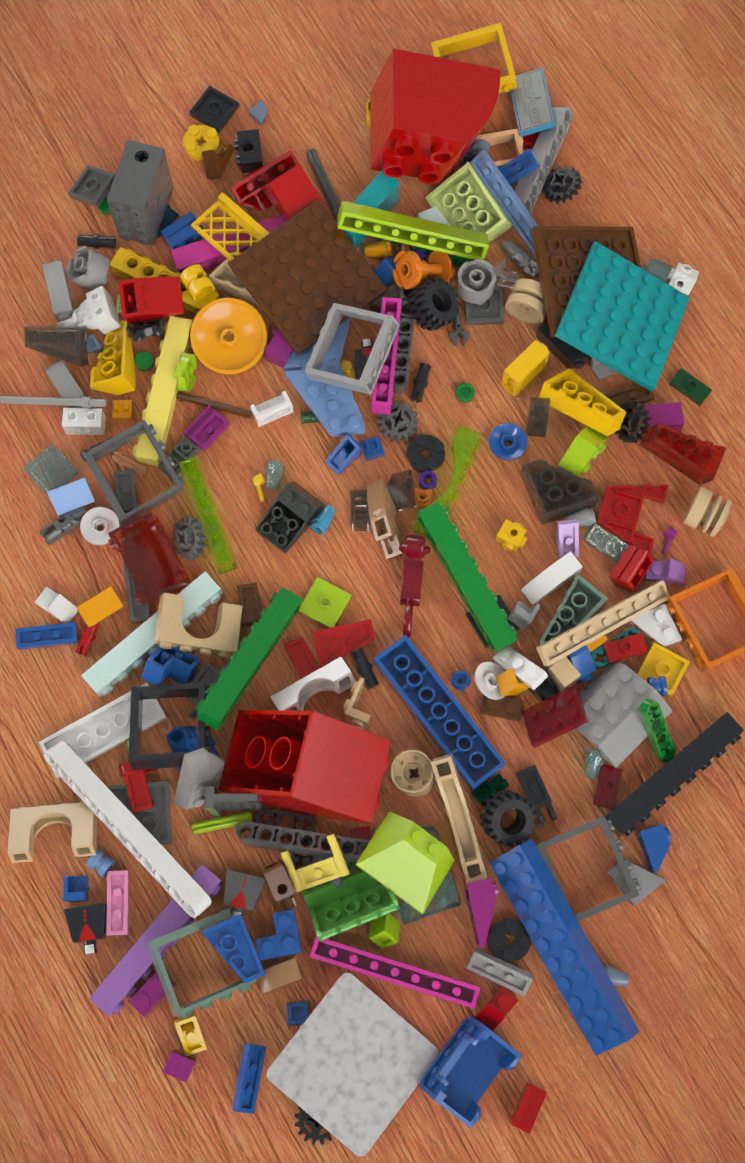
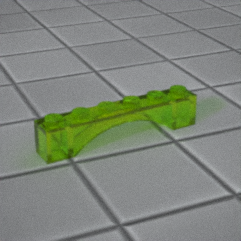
M459 425L451 445L455 466L452 480L440 498L432 503L434 504L439 501L441 506L444 505L449 513L448 518L452 512V508H450L452 501L456 502L460 491L457 490L460 484L464 485L467 474L465 472L467 468L471 469L475 458L472 456L475 451H479L482 441H480L481 433ZM416 520L413 532L427 538L418 520Z

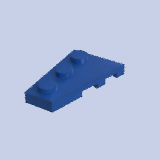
M241 914L201 931L244 983L265 975Z

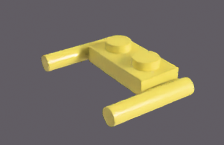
M334 833L326 836L334 855L326 859L295 869L289 851L286 850L280 853L296 893L350 874Z

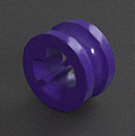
M424 471L420 475L419 484L421 488L432 490L436 486L437 477L435 473ZM427 477V479H428V477H431V478H432V480H431L432 483L429 484V482H428V484H425V483H424V482H425V479H424V478Z

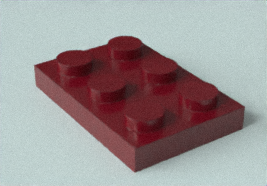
M575 685L522 711L528 736L534 748L589 722L579 690Z

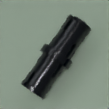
M78 234L77 236L78 247L86 246L94 247V249L116 248V237L114 236L106 237L99 236V234L94 236Z
M420 363L417 377L413 380L414 388L410 400L415 401L416 395H418L417 403L422 402L424 389L428 386L427 379L431 369L429 364L426 365L424 371L425 363Z
M363 648L351 652L357 664L358 673L365 678L367 689L379 685L372 670L373 665L372 663L369 664Z

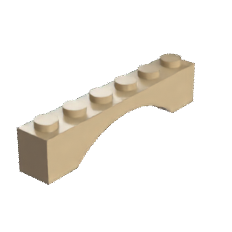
M448 754L431 760V765L451 823L466 882L470 883L488 878V872L453 755Z

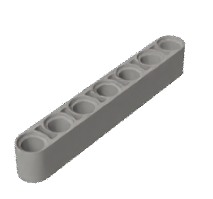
M552 107L556 127L540 131L532 149L540 167L519 179L514 190L529 213L533 211L571 124L573 111L570 107Z

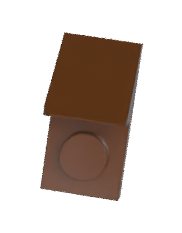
M231 144L220 145L215 151L207 150L202 152L208 180L221 178L235 150Z

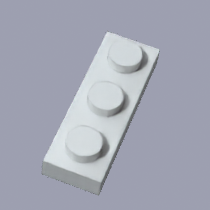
M511 647L499 651L493 657L494 662L503 669H514L516 678L533 690L548 677L543 669Z

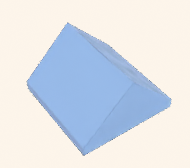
M85 478L47 492L58 516L95 502L90 485Z

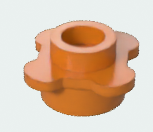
M416 488L414 490V506L428 507L432 505L431 496L433 491L431 489L421 490Z

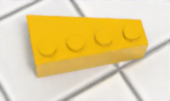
M567 369L545 381L538 399L607 437L620 429L626 411L571 369Z

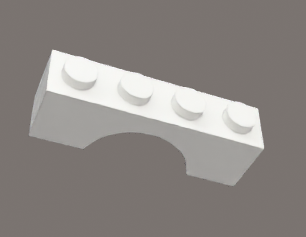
M339 657L270 697L277 710L304 711L305 703L314 694L321 691H334L340 694L352 687L355 679L344 660Z

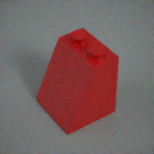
M300 164L271 181L262 189L286 222L318 199L322 205L324 204Z

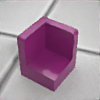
M171 1051L163 1073L187 1082L197 1060L177 1051Z

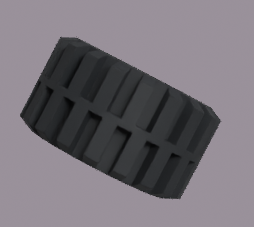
M433 278L418 285L410 293L409 297L411 299L408 300L410 305L409 312L412 313L411 317L416 320L415 323L417 325H421V328H427L428 331L437 330L450 324L457 318V313H459L458 296L454 293V288L450 287L447 281L444 282L443 279Z
M501 790L499 795L493 793L491 800L489 798L485 800L487 804L486 806L482 805L481 810L484 812L480 814V819L483 820L481 826L485 829L484 832L497 843L503 846L508 845L509 847H514V843L516 845L522 844V840H529L528 835H533L534 831L532 828L537 826V822L534 821L537 818V814L533 812L535 808L528 799L511 790H507V792ZM515 808L516 819L514 823L507 828H501L500 820L503 813L508 809Z

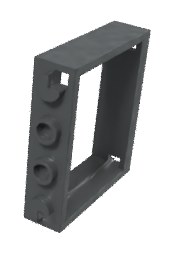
M145 420L83 454L123 525L185 491L183 484L186 482L180 473L176 475L173 469L176 467L171 456L166 457L164 451L167 449L161 440L157 442L154 436L157 434L152 424L148 425ZM146 433L176 486L126 513L96 460Z
M605 816L535 845L571 908L546 848L602 825L631 892L576 914L577 921L639 896L638 891L642 890L637 878L632 879L629 872L633 870L628 858L623 859L620 852L624 850L619 838L615 840L612 834L615 828L611 819L606 820Z

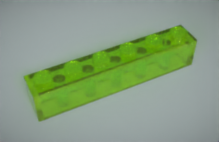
M198 457L179 462L199 521L202 522V529L206 530L204 535L207 537L206 540L218 574L237 569L236 561Z

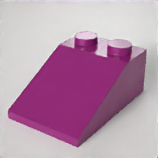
M492 878L466 883L464 886L478 949L485 947L496 896L499 895L497 883H493Z

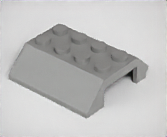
M614 662L613 664H608L599 673L601 676H596L586 686V691L582 690L580 692L589 722L575 729L599 748L601 756L617 768L648 737L639 713L641 702L646 698H651L659 703L664 719L672 712V709L654 687L625 664ZM657 719L652 724V727L656 724Z

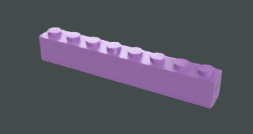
M202 864L191 876L209 897L211 895L215 897L222 889L221 883L223 881ZM172 899L89 1000L107 1016H112L113 1013L117 1015L124 1007L122 1002L127 996L131 998L138 990L137 984L142 979L145 981L153 972L151 968L154 963L146 943L194 923L195 920ZM179 939L158 947L162 960L167 955L165 953L166 949L170 945L173 947Z

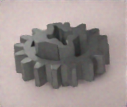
M395 401V405L391 406V415L378 414V419L380 420H377V426H380L379 433L384 432V439L389 436L390 442L397 439V442L400 443L402 438L408 441V435L414 436V431L418 430V425L416 424L419 423V418H415L417 416L416 411L411 412V405L405 407L406 402L399 405L398 401ZM399 418H400L399 423H398V424L396 425V427H395V423H396L397 420H399Z
M192 517L179 519V523L174 524L176 530H172L175 534L172 540L175 541L173 548H177L176 554H181V559L186 560L200 558L199 554L204 553L202 547H206L204 540L207 539L203 535L206 530L201 529L202 522H198V518Z

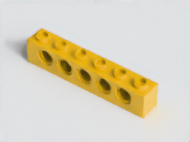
M122 247L119 248L109 264L112 274L125 280L144 277L181 276L179 272L174 273L162 264L157 265L148 257H141L133 250H126ZM180 279L181 289H186L182 292L185 309L197 314L208 303L220 299L218 292L214 290L204 300L195 301L188 292V288L185 287Z

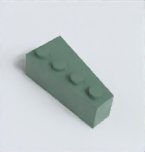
M577 573L555 616L543 634L539 646L602 612L607 606L608 598Z

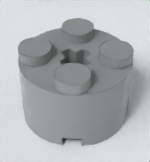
M86 246L78 248L74 252L77 254L75 258H70L68 262L67 277L72 282L88 290H94L100 285H105L108 279L107 272L110 259Z
M482 259L465 262L458 272L457 294L466 302L477 305L484 304L494 292L496 274L492 265Z

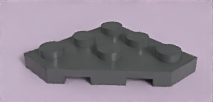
M169 781L149 782L148 786L154 808L132 813L126 784L106 786L161 845L172 844Z

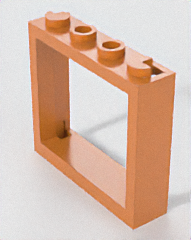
M733 568L669 597L666 601V607L670 615H673L676 620L677 630L683 633L687 648L690 651L692 650L695 655V663L699 668H702L703 672L745 653V645L709 662L677 603L724 581L745 619V589Z

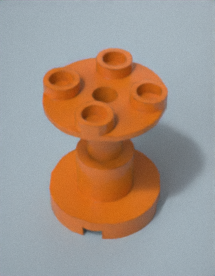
M401 251L394 260V263L397 264L396 269H393V276L400 288L414 289L418 286L420 280L426 278V276H428L429 280L437 278L443 279L444 282H449L450 278L454 276V268L451 265L448 253L433 251L426 263V261L420 260V257L414 251Z

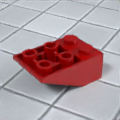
M179 276L144 277L118 281L122 317L130 324L185 314Z

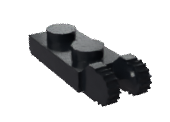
M536 765L516 772L526 798L535 808L534 812L537 814L539 824L541 826L545 824V818L539 809L544 806L547 808L549 817L552 820L557 819L551 804V798Z

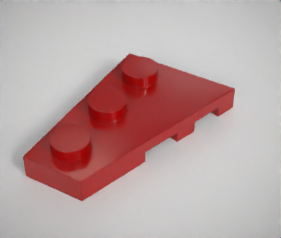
M371 619L312 632L320 668L339 657L344 658L375 639Z

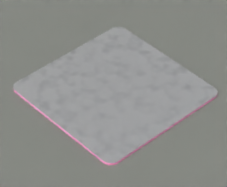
M343 973L268 1068L267 1078L354 1154L364 1156L417 1087L439 1055L436 1046L354 975Z

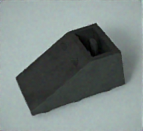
M296 482L287 483L255 530L283 553H287L312 524L311 520L325 505Z

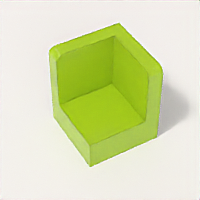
M391 914L372 920L370 923L369 939L382 950L398 943L400 921Z

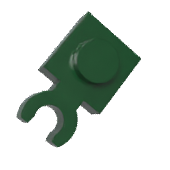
M497 774L492 782L485 781L472 791L471 795L481 806H486L485 800L487 798L491 800L493 793L499 795L498 792L508 788L509 784L506 779L503 780L501 774Z

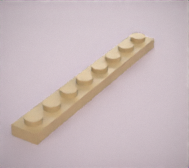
M664 580L653 583L536 647L543 665L549 666L668 600L671 596Z

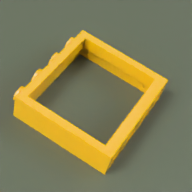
M501 23L431 42L433 55L435 57H443L500 41L509 75L500 77L499 93L509 92V90L517 88L516 75Z

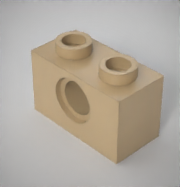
M567 657L558 660L547 668L559 692L574 685L581 676Z

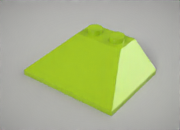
M389 811L355 865L388 890L394 892L396 896L419 913L423 914L455 860L444 844L415 822Z

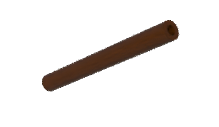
M179 391L176 399L205 407L210 405L212 409L248 419L251 417L252 411Z

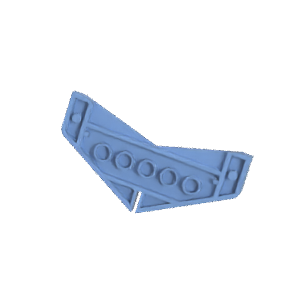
M351 317L338 326L321 366V371L344 376L340 363ZM315 344L298 356L292 351L284 366V375L327 433L334 437L346 436L348 433L350 435L365 434L364 420L351 390L312 380L305 373L306 364L310 360Z

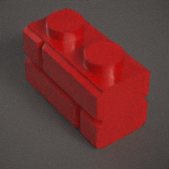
M629 545L627 550L622 552L617 566L611 569L609 577L615 586L634 592L654 559L647 550Z

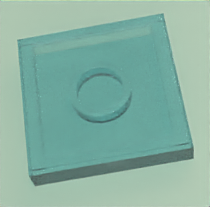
M54 444L23 468L47 496V492L62 487L78 474L75 467Z

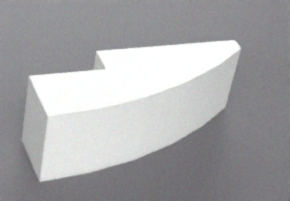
M570 551L524 586L521 592L533 606L579 573L582 565Z

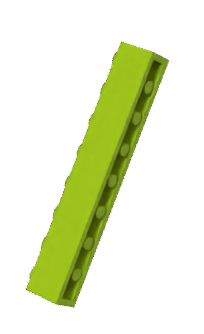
M347 201L341 202L337 217L338 229L470 259L484 260L489 247L488 235L485 233Z

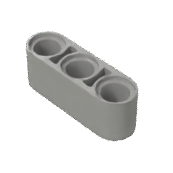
M62 360L44 369L62 398L85 397ZM68 406V408H82V406Z

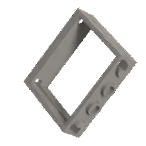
M333 303L327 314L326 322L321 328L318 341L313 347L310 360L306 364L305 373L312 380L371 395L400 324L390 315ZM342 316L382 324L360 380L320 370Z

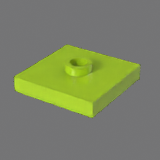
M317 577L298 612L327 628H333L337 625L352 595Z

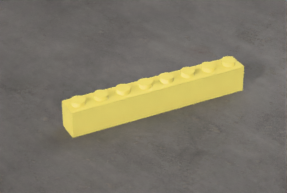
M170 316L169 322L165 323V338L160 342L161 354L160 357L157 356L156 373L152 374L151 377L152 389L147 393V409H144L142 413V420H145L148 425H153L157 432L154 435L157 442L161 440L164 446L166 445L178 393V378L174 377V370L176 366L179 367L180 354L182 352H189L191 344L190 333L193 323L190 319ZM146 433L138 436L139 440L138 444L134 445L133 456H135L139 463L158 467L161 459Z

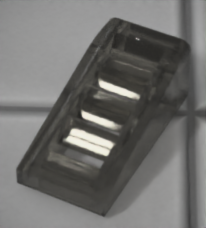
M367 490L351 491L352 531L371 530ZM366 498L365 501H355V499ZM355 506H366L363 508H355Z

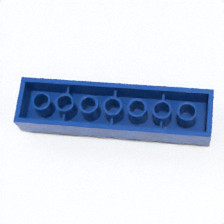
M406 635L373 658V664L443 755H453L457 772L471 791H474L505 767V761Z

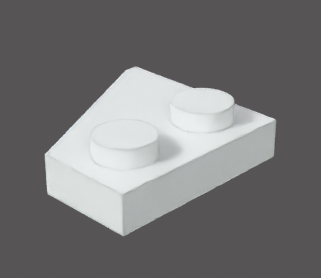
M665 604L630 620L631 624H635L644 631L643 633L647 637L652 638L655 643L664 648L682 640Z

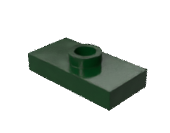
M682 368L669 383L670 386L699 406L702 405L712 392V389Z

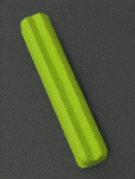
M248 811L191 824L193 834H200L237 826L241 822H252L253 819L251 812Z

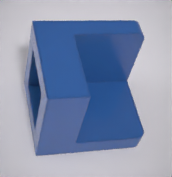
M63 876V901H88V876Z

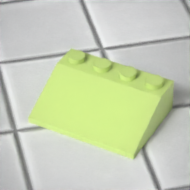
M469 162L425 197L432 208L437 207L450 226L485 233L488 235L489 242L498 238L513 226Z

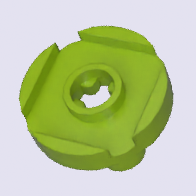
M183 352L180 354L179 367L176 366L174 370V377L178 378V391L188 392L194 387L196 375H193V369H197V359L194 354Z

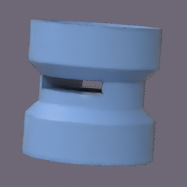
M98 848L96 855L90 856L86 866L97 870V874L103 878L107 875V871L112 869L115 860L111 857H104V852Z

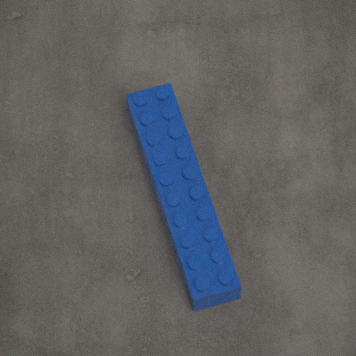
M530 839L489 862L595 1056L629 1041L639 1033L638 1027L533 840Z

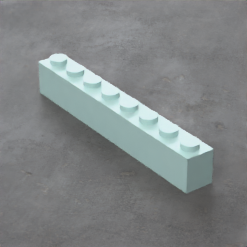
M206 572L177 594L184 596L181 617L184 629L190 625V621L195 616H201L206 611L205 608L208 605L218 602L221 598L220 595L223 594L221 588ZM158 611L81 675L99 697L109 694L118 681L123 682L129 676L128 673L131 670L141 667L145 662L144 660L159 648L160 645L154 644Z

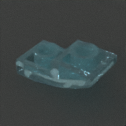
M596 523L592 524L582 539L591 547L616 562L620 560L622 552L626 551L628 547L617 536L608 534Z

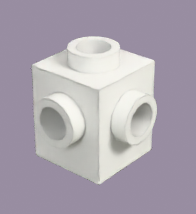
M678 263L676 269L672 268L667 277L670 279L668 285L679 292L689 295L697 280L699 271L692 269L687 264Z

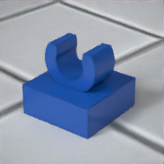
M379 436L360 441L366 461L385 455Z

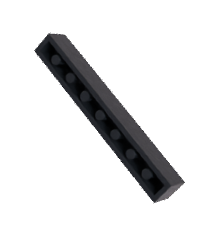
M728 712L605 816L606 820L611 819L615 828L614 832L618 837L623 834L626 837L636 829L634 825L638 821L643 823L651 816L649 812L653 808L656 810L660 809L667 803L664 800L667 796L671 795L674 797L682 790L679 787L684 782L689 784L697 777L694 774L699 769L704 771L712 764L709 761L714 756L719 758L727 751L724 747L729 743L733 746L742 738L740 734L744 729Z

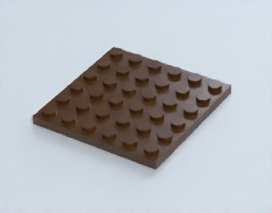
M319 199L228 262L229 268L297 356L318 341L321 328L326 322L327 314L333 303L363 309L387 291L385 285L342 229H338V224ZM342 316L339 325L344 323L350 317Z
M534 226L531 229L551 338L556 337L557 328L590 248L595 241L641 268L633 227Z

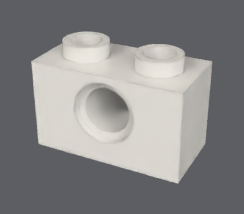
M63 408L62 427L66 434L105 435L106 416L102 409Z

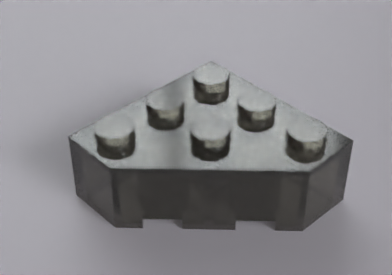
M541 459L522 465L520 475L541 525L566 517L586 507L596 506L599 497L591 480L582 479L573 475L570 471L554 467Z

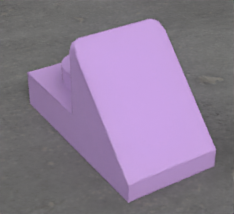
M577 519L558 521L555 537L559 559L570 551L576 558L579 557V527Z

